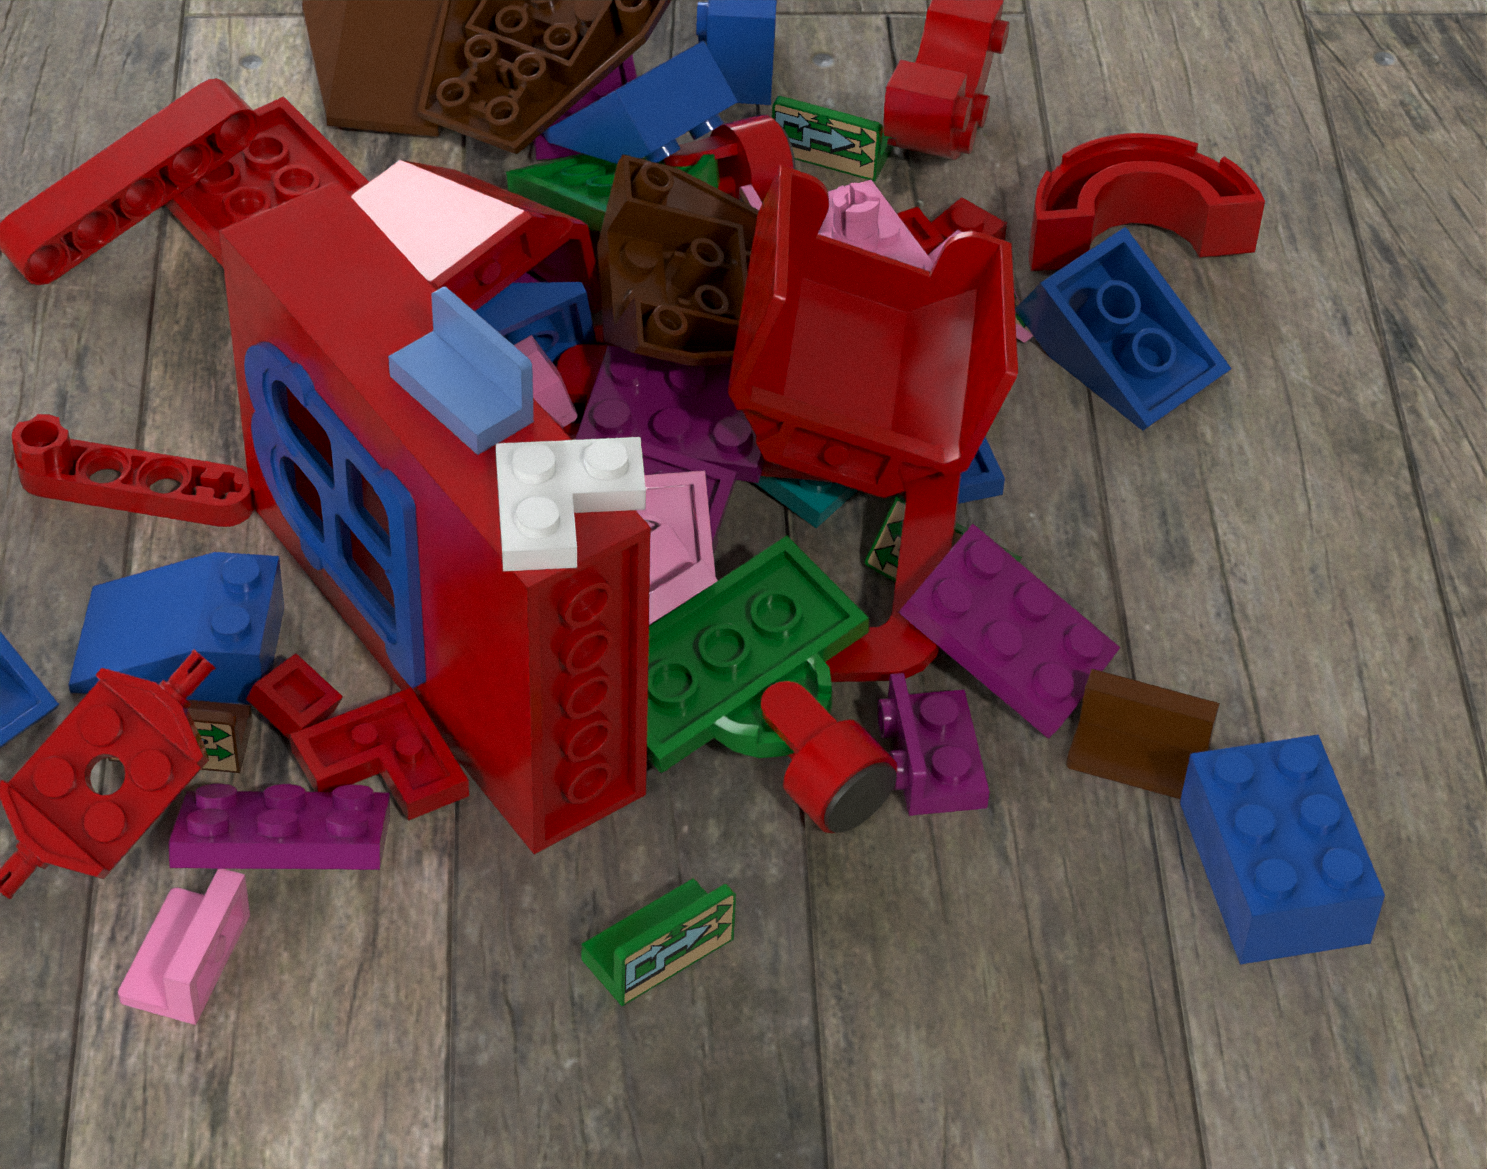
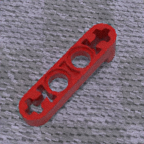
M37 414L28 421L18 422L12 431L11 438L22 488L29 494L38 497L217 527H231L241 524L249 519L254 511L252 488L248 482V473L242 468L233 465L70 439L68 429H65L60 424V418L50 414ZM103 469H113L121 473L119 478L108 483H97L89 479L92 474ZM162 479H173L181 483L179 488L169 493H157L149 489L153 483Z

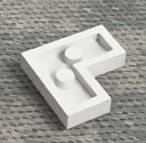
M640 437L496 444L503 571L577 568L574 513L646 509V487Z

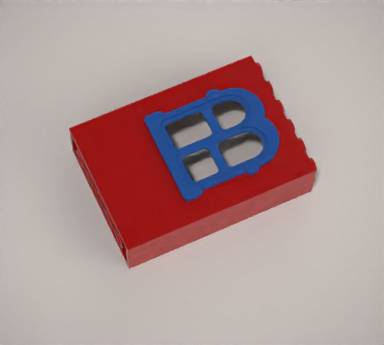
M337 180L219 230L248 482L252 488L255 511L401 690L412 687L451 752L534 854L647 795L652 526L637 510L574 513L577 568L503 571L496 445L477 455L394 381L389 373L388 356L433 331L431 294L436 289ZM533 397L534 422L499 443L572 439Z

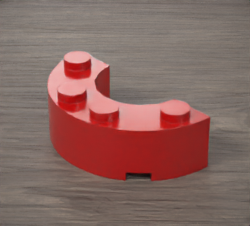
M1004 0L931 1L927 9L924 31L916 62L900 60L886 85L883 122L884 136L892 137L888 138L887 144L889 146L956 160L961 153H971L977 127L983 128L988 114L990 96L985 95L984 90L994 53L1003 54L1008 38L1010 23L1009 21L1001 20Z
M1125 133L1097 138L1064 153L1061 164L1052 172L1046 171L1041 178L1036 192L1028 250L1030 270L1062 269L1089 251L1090 245L1096 236L1111 227L1128 223L1153 224L1172 230L1190 242L1199 257L1255 253L1265 200L1255 182L1237 164L1225 156L1220 159L1219 163L1198 153V143L1173 136L1151 133Z

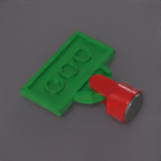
M765 114L722 124L712 131L710 137L679 144L680 150L657 162L678 168L738 200L739 187L751 184L762 203L779 166L783 165L795 169L794 152L787 133L777 121ZM580 153L506 171L508 191L577 218L587 224L589 230L601 232L617 164Z
M787 535L650 625L648 760L662 774L713 738L733 752L756 758L788 755L792 761L787 768L783 780L785 792L823 832L841 833L857 827L882 806L895 786L898 767L897 762L859 722L851 719L837 722L830 715L832 710V684L830 668L825 662L869 633V617Z

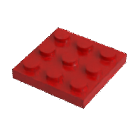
M284 96L254 109L260 119V128L254 141L249 146L164 204L222 267L223 259L219 230L336 180L350 196L369 183Z

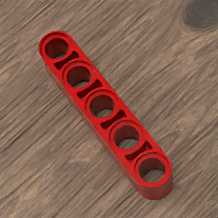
M215 78L198 84L4 218L0 223L1 252L31 284L45 285L53 282L249 146L259 132V116L225 81Z

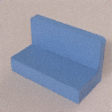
M444 286L431 294L433 331L388 356L389 373L394 381L472 451L479 455L534 422L532 363L527 356Z

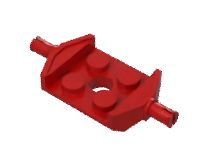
M195 649L192 650V653L170 676L167 682L162 680L160 684L101 668L95 674L100 680L9 782L5 780L0 781V800L16 839L19 841L16 844L18 850L0 868V893L12 899L16 891L32 875L37 866L46 869L50 864L105 879L209 761L204 742L188 711L192 703L187 700V697L216 668ZM108 757L118 758L125 768V779L122 786L116 792L109 795L96 793L90 780L91 771L95 764Z

